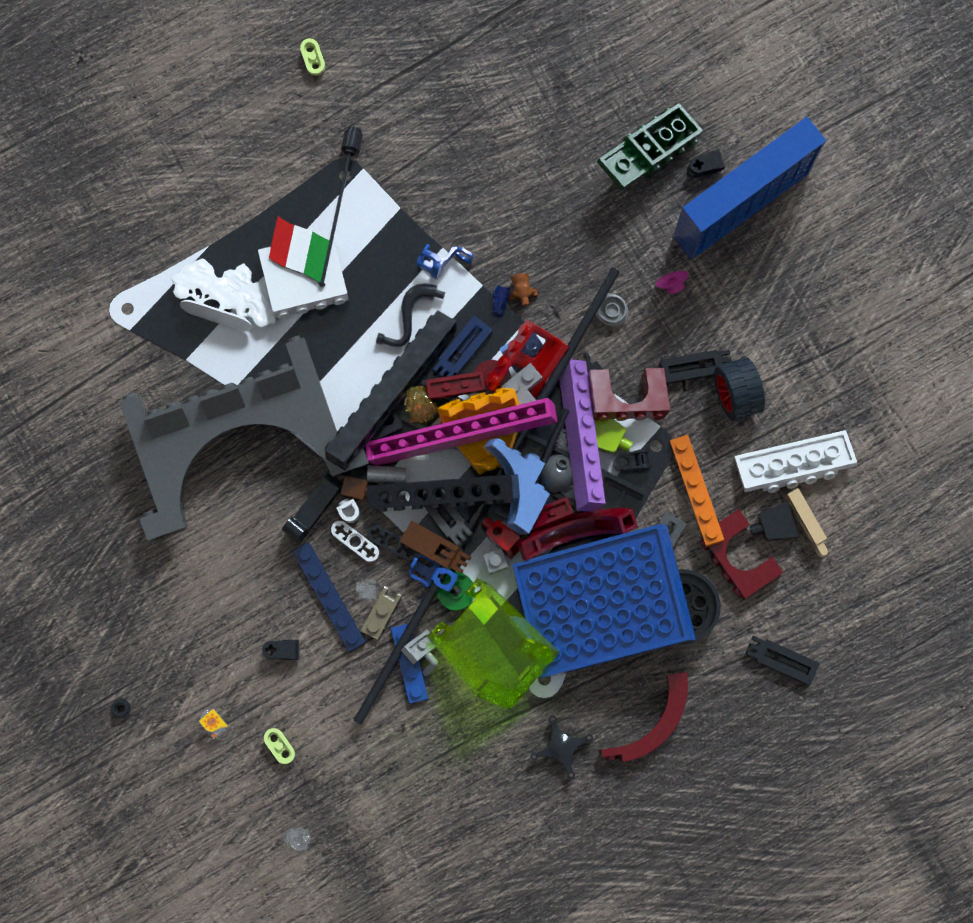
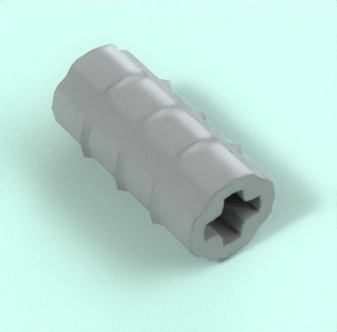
M368 465L367 481L376 484L406 483V468Z

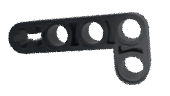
M326 474L294 517L291 516L282 528L283 533L300 544L339 494L343 483L331 474Z

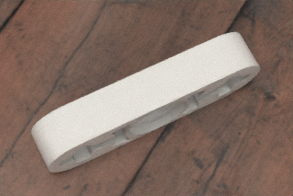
M337 521L332 525L331 532L333 536L365 561L375 562L379 558L378 548L343 521ZM343 525V530L347 534L349 531L353 532L347 537L346 541L343 540L345 535L342 533L336 534L337 530L335 528L337 526L341 527ZM354 536L361 539V544L358 547L350 545V539ZM366 542L367 545L365 547L368 550L375 549V557L370 556L369 558H367V553L363 549L361 553L358 550H360Z

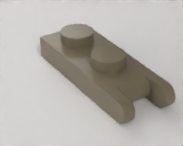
M386 585L361 629V632L376 640L380 638L403 595L398 593L396 599L386 594L389 589Z

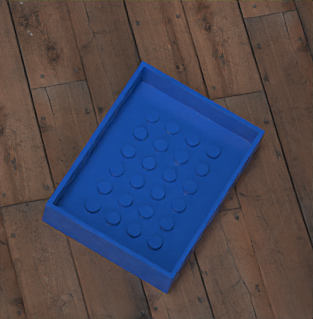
M805 117L682 207L673 238L690 260H693L810 174L827 140L811 120Z
M657 524L512 564L540 678H549L696 640L667 525Z

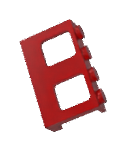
M526 320L520 326L514 340L508 344V349L504 355L498 359L497 366L493 372L487 376L485 384L494 392L496 389L501 388L502 384L500 382L511 365L522 370L531 363L543 377V380L529 390L535 398L569 346L560 338ZM532 333H535L544 338L545 343L537 355L532 358L521 352Z

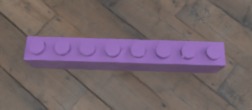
M570 359L559 380L563 408L570 410L565 425L577 511L594 512L606 503L586 361Z

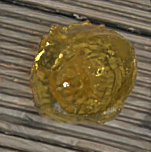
M416 386L407 391L404 405H407L406 411L410 414L409 418L411 420L409 422L418 421L423 423L424 421L432 420L438 409L437 403H432V400H429L427 388Z

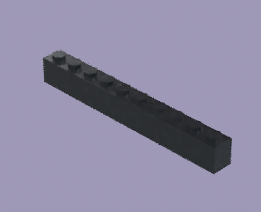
M439 310L434 315L429 316L424 328H420L417 331L415 339L406 345L401 356L396 357L390 370L384 372L379 384H375L372 387L371 394L361 401L356 412L351 413L348 422L344 427L341 426L334 440L327 443L325 455L328 461L344 471L349 467L457 331V324L454 319Z

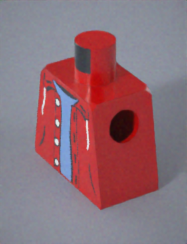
M487 517L481 523V527L486 530L487 538L497 548L502 549V552L512 560L520 551L517 542L521 538L499 519L493 522Z

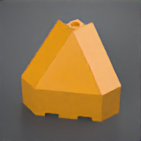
M500 388L496 389L494 394L486 395L484 392L472 395L468 400H452L437 409L443 424L520 404L515 389ZM518 432L457 446V448L480 475L497 467L502 468L498 460L484 448L487 441L498 438L503 440L506 446L512 449Z

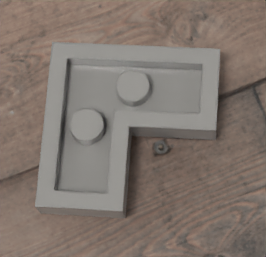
M530 363L502 385L501 388L515 389L519 404L533 402L536 400L529 390L543 380V377Z

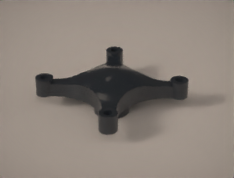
M550 716L549 722L552 725L551 741L544 750L532 753L530 758L532 760H537L540 757L555 758L566 768L567 777L573 779L575 773L571 767L572 755L578 746L585 742H591L593 735L588 734L582 738L570 737L559 729L556 717Z

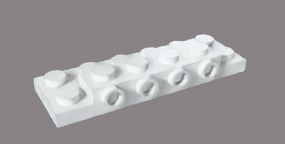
M846 430L735 456V463L745 492L762 488L763 492L775 493L779 488L785 486L792 489L802 482L813 484L819 478L830 480L838 474V470L857 466V460Z

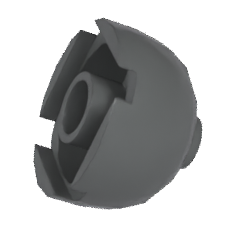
M564 455L550 456L542 471L540 485L551 493H567L574 486L570 459Z

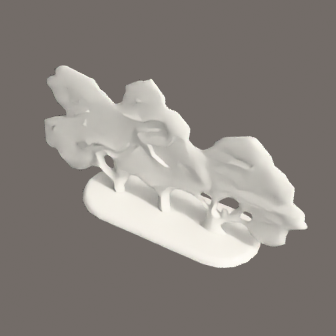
M200 259L193 264H187L182 267L180 273L174 274L170 279L175 284L173 293L177 298L183 299L191 296L195 299V301L184 300L180 303V307L189 314L241 331H250L252 329L251 323L245 319L248 316L253 318L259 327L267 326L269 323L275 324L277 318H275L265 279L252 283V272L245 264L236 267V270L230 269L225 271L223 277L217 278L213 267L205 259ZM196 288H199L202 292L201 299H199V295L196 296ZM214 299L219 302L220 307L217 309L205 305L204 302ZM246 308H249L248 313H244ZM224 309H236V310H237V315L232 314V313H229V312H226V311H223V310H224Z

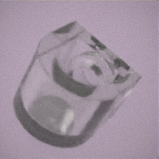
M365 579V582H357L355 593H358V599L377 601L380 587L379 584H376L377 581Z
M303 828L289 829L284 835V843L294 850H307L310 843L309 830Z

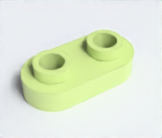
M306 39L301 43L300 50L307 71L313 76L321 75L325 70V62L319 45L314 39ZM308 48L314 49L312 52H307ZM319 65V68L313 69V66Z
M276 728L266 731L264 742L277 761L282 764L291 763L295 758V750L284 734ZM272 735H277L278 740L276 742L271 741ZM285 750L289 752V756L287 758H284L282 756V753Z

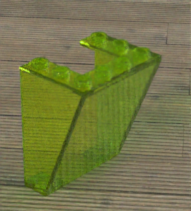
M477 578L465 592L466 595L475 598L474 601L452 626L439 622L428 637L476 697L510 710L560 652L489 583ZM479 586L481 588L479 591L474 592L476 587ZM444 629L441 635L436 636L438 631Z

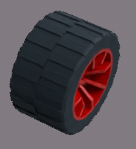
M748 357L716 366L714 370L716 391L721 406L729 419L735 421L764 411L766 403L763 384L756 366Z

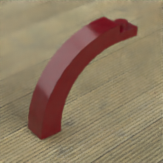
M601 509L594 512L576 514L574 517L529 533L528 537L520 540L517 544L522 559L528 561L562 543L598 534H624L637 528L638 524L633 509Z
M687 672L666 676L668 687L667 701L662 716L655 727L647 735L634 743L600 750L601 758L606 757V761L618 759L617 755H621L622 762H627L642 757L660 746L674 731L683 714L688 693Z

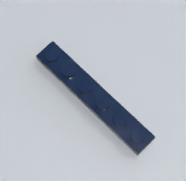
M308 542L292 551L348 651L351 652L365 644L366 641L311 544Z

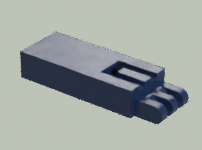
M474 315L439 357V362L432 372L437 373L439 369H442L438 375L440 378L445 373L448 374L446 377L454 376V374L458 375L493 333V330ZM455 351L461 355L459 360L454 356L451 361H448Z

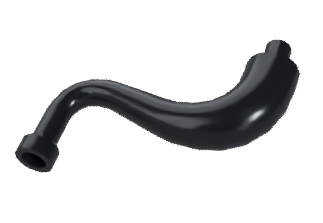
M424 283L411 287L402 299V338L395 340L385 337L382 333H378L376 344H385L392 347L406 345L412 334V311L415 303L420 299L434 300L435 297L444 299L446 292L437 290L438 286Z

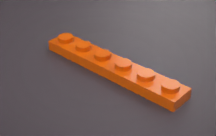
M685 435L670 440L705 546L709 547L724 542V537L689 436Z

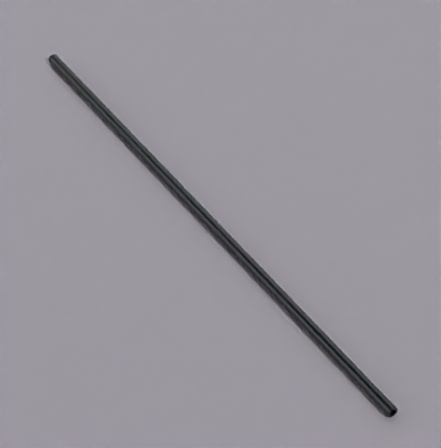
M612 267L569 341L568 349L552 371L536 401L549 398L618 277L620 271ZM530 429L517 433L512 449L519 450ZM497 467L493 476L505 475L503 468ZM483 501L477 502L467 520L471 531H473L487 504L484 505ZM464 532L463 534H464V535L467 537V539H468V538H469V535H468L466 532ZM458 537V540L461 542V545H459L458 547L462 549L467 539L463 541L460 537ZM439 573L438 578H440L441 583H443L447 574L441 575ZM434 580L353 719L356 723L362 725L400 659L403 653L401 649L409 643L440 587L435 585Z

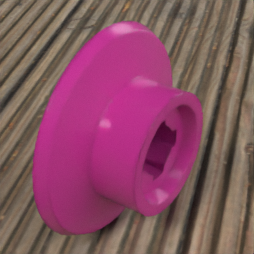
M676 271L667 274L656 282V286L660 289H666L668 294L677 293L684 289V281L688 278V272Z

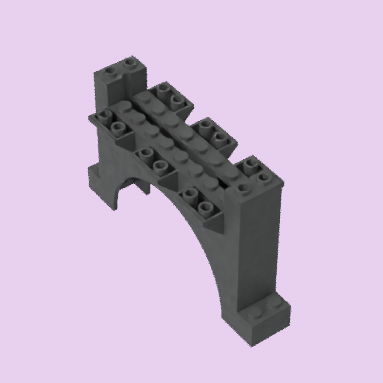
M298 335L288 339L289 343H286L292 366L288 363L277 367L278 371L266 370L258 373L259 377L255 379L248 377L241 380L242 384L229 383L221 386L222 390L220 391L215 389L203 392V397H190L186 399L187 403L185 404L174 402L165 405V410L157 408L147 412L141 395L130 393L122 396L123 400L119 401L157 508V511L156 509L143 513L144 517L139 518L147 541L187 526L183 508V494L189 470L200 452L211 441L234 428L253 424H266L292 431L309 442L318 451L327 464L332 476L369 463L364 448L345 471L326 459L325 447L329 441L334 440L337 429L305 338H300Z

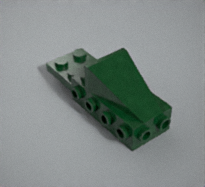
M678 103L672 108L669 107L664 110L660 116L652 118L647 125L643 124L635 133L628 134L623 139V143L600 157L597 163L622 191L642 176H646L648 179L652 178L663 164L666 166L674 159V156H681L687 147H694L699 142L698 137L703 130Z

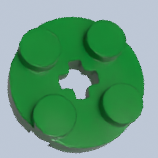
M453 572L458 577L451 590L454 589V586H458V590H462V592L458 594V597H454V594L450 593V591L439 588L437 597L442 606L448 610L461 611L469 607L474 600L475 586L472 580L464 573ZM447 574L445 580L442 583L444 585H447L451 582V577L449 574Z

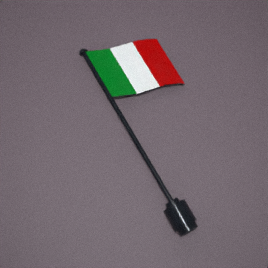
M348 127L344 132L341 150L347 155L330 239L327 240L313 231L290 224L279 216L276 221L269 259L281 267L310 277L317 281L320 287H325L326 285L324 282L351 156L359 154L363 135L362 130L357 127Z

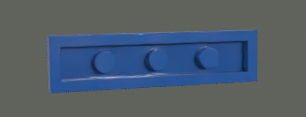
M408 624L391 628L395 646ZM402 653L399 663L409 704L427 700L428 695L420 662L418 661L413 665Z

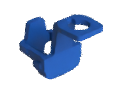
M426 244L417 259V266L431 274V277L438 279L443 272V268L454 255L468 264L473 262L474 255L464 248L453 247L443 258L429 251L430 245ZM461 253H464L465 255H467L468 258L462 256ZM425 256L433 260V263L425 260Z
M422 554L415 557L410 565L409 575L414 580L421 582V585L429 588L434 580L436 586L450 591L458 577L457 574L449 569L440 568V564ZM422 557L434 564L433 567L429 568L420 563V558ZM415 570L425 576L426 579L423 580L412 574V572ZM439 573L441 575L449 574L451 582L447 585L442 584L440 578H438Z

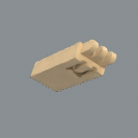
M799 488L788 493L785 499L788 501L792 512L817 555L822 558L828 553L823 543L827 537Z

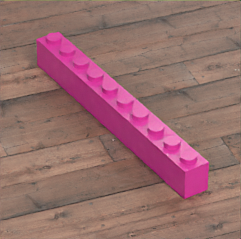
M549 398L369 441L365 445L367 460L374 466H379L557 423L555 404Z

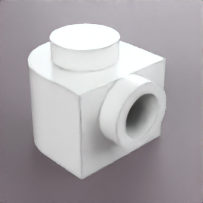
M347 498L339 503L337 510L343 521L354 523L358 520L360 512L354 499L349 500Z

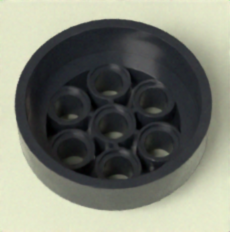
M679 569L682 585H687L690 589L689 594L685 595L690 618L697 616L701 619L700 626L692 625L696 640L678 644L687 645L700 641L714 629L720 616L721 602L717 589L707 577L693 570ZM695 598H702L705 602L704 606L697 607L694 603Z

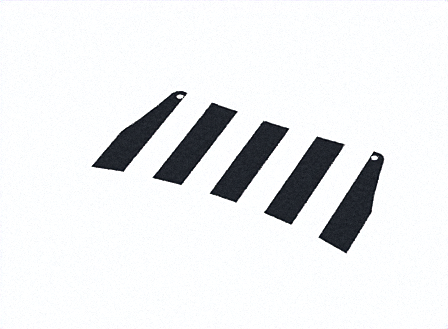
M339 158L332 161L255 218L162 273L121 292L110 303L109 309L111 318L117 324L187 360L224 385L229 383L242 384L241 380L248 377L255 379L259 377L258 373L266 370L278 371L277 367L288 363L292 366L286 343H289L288 339L298 335L300 338H305L338 431L341 426L344 427L351 413L358 410L361 401L371 394L372 387L375 384H379L384 372L391 369L396 357L401 356L404 352L406 345L402 347H392L385 344L379 345L376 344L378 333H382L385 337L395 340L402 338L401 305L405 293L417 284L437 285V290L446 292L444 299L435 297L434 300L420 299L415 303L412 311V334L409 342L415 339L417 331L420 328H424L429 316L434 315L437 310L456 321L457 331L394 409L403 428V431L395 435L416 430L402 423L403 416H408L420 422L431 401L428 398V393L420 390L422 380L440 378L438 375L442 369H439L437 373L432 372L439 362V357L474 315L489 326L493 333L458 375L474 373L477 366L484 361H498L503 356L499 348L512 341L518 334L520 326L525 323L454 258L446 264L438 279L431 277V274L417 266V259L426 244L430 245L429 251L444 258L448 252L407 215L357 162L351 159L348 168L351 172V178L345 182L334 234V242L349 300L340 305L331 304L327 305L324 309L315 308L308 310L304 314L295 313L284 319L277 318L275 324L269 323L263 327L257 326L253 318L248 316L245 319L252 325L250 331L237 330L194 316L180 307L181 301H195V299L191 296L183 299L177 298L173 293L175 284L170 279L174 274L180 273L182 267L187 264H193L200 259H205L213 267L217 278L223 277L225 271L230 269L236 270V267L245 264L252 272V283L265 279L258 250L271 247L278 216L290 224L313 231L318 235L331 232L342 183L339 173L345 169L347 158ZM425 256V260L433 263V260ZM196 288V296L199 295V299H201L202 292L199 288ZM214 299L204 302L205 305L217 309L220 307L219 302ZM123 304H132L134 307L133 313L130 315L123 314L121 310ZM246 308L244 313H248L249 308ZM224 309V310H223V311H226V312H229V313H232V314L237 315V310H236V309ZM537 335L541 342L544 344L545 339ZM455 351L448 361H451L454 356L459 360L461 355ZM510 366L509 371L512 378L517 373L512 368V366ZM558 380L549 396V399L555 404L557 420L563 408L560 380ZM541 390L539 391V393H538L537 396L535 397V400H536L537 397L539 396ZM479 393L460 395L457 397L463 400H468L470 396ZM614 394L615 397H616L618 400H620L621 402H624V403L628 404L626 401H624V400L621 399L619 396H617L616 394ZM439 401L427 424L428 427L441 423L437 408L447 404L446 402ZM388 417L384 421V424L391 425L394 419L392 417ZM650 418L640 421L627 419L617 422L627 429L623 437L633 442L628 452L649 449L648 460L649 465L652 467L651 469L618 472L613 466L614 460L618 454L626 451L617 448L614 455L598 451L600 467L646 491L642 500L626 493L619 508L633 509L635 518L639 515L651 491L674 454L670 444V440L673 438ZM556 423L532 428L529 433L548 442ZM562 430L555 446L569 452L567 433ZM290 431L302 442H304L308 447H310L313 451L320 455L318 451L309 442H307L301 436ZM654 439L660 440L663 446L662 449L657 452L653 451L650 448L651 441ZM523 442L519 452L522 455L534 454L536 447ZM454 448L379 465L406 468V482L493 476L496 471L493 469L479 475L464 455ZM542 450L540 451V453H539V455H538V456L540 457V459H541V457H542V455H543V452H544V451H542ZM618 459L620 466L626 467L628 465L626 459ZM369 462L340 474L344 477L349 476L367 481L368 465H374ZM368 482V483H369L368 486L385 484V483H377V484H376V483ZM609 484L604 494L606 504L597 510L614 508L622 490ZM478 486L477 494L480 496L482 489ZM574 486L567 493L562 492V494L575 500ZM459 488L458 492L462 497L464 492L462 488ZM408 492L405 493V498L407 501L410 498ZM388 493L387 499L389 502H391L392 496L390 493ZM548 496L544 505L555 502L557 500ZM461 502L456 507L468 520L476 505L465 506V502ZM487 504L472 531L473 534L469 536L462 548V552L472 558L470 561L464 557L462 558V561L467 563L466 567L458 565L459 568L464 570L463 573L472 580L475 586V597L469 607L485 625L529 690L537 697H551L562 686L566 673L551 677L548 685L543 686L538 682L539 672L512 565L526 560L522 559L520 551L512 560L504 554L508 569L489 575L483 555L499 548L487 538L486 530L481 527V523L487 517L493 522L499 519L506 524L507 521L488 512L491 504ZM405 506V510L394 511V508L391 507L387 508L388 511L383 512L402 532L406 531L412 520L454 544L444 534L424 506L423 509L412 510L411 506ZM572 508L574 515L581 513ZM453 518L447 523L450 528L453 527L450 524V522L454 520ZM598 534L578 538L550 548L533 558L621 534ZM439 546V550H437L435 553L443 558H446V556L442 555L440 552L442 551V549H444L447 552L449 551ZM454 586L458 594L462 592V590H458V586Z

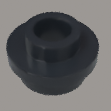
M125 699L115 700L111 706L112 714L117 718L127 717L131 712L130 703ZM120 705L125 707L123 712L118 711Z

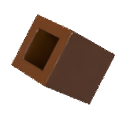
M345 476L341 496L364 502L365 497L368 498V481Z

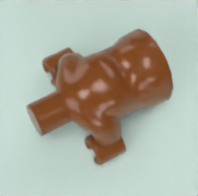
M521 273L511 277L514 291L508 294L509 301H516L519 298L521 299L522 306L530 305L528 297H538L537 289L530 287L529 274Z

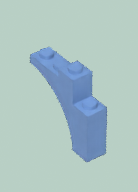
M501 439L488 440L484 448L498 460L505 474H518L520 498H514V502L511 503L505 525L520 535L528 534L550 495L542 485L535 483L545 463L536 454L522 455L519 451L510 449Z

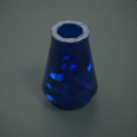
M495 285L492 312L504 313L511 295L509 293L510 288Z

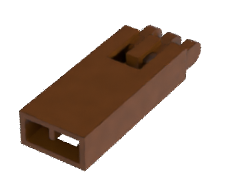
M412 520L400 539L402 544L450 571L453 569L461 574L464 570L459 568L458 565L467 566V563L462 561V558L464 557L469 561L472 558L462 552L463 549ZM439 546L450 551L449 553L442 549V551L440 552L442 555L447 557L446 559L435 553L437 550H439Z

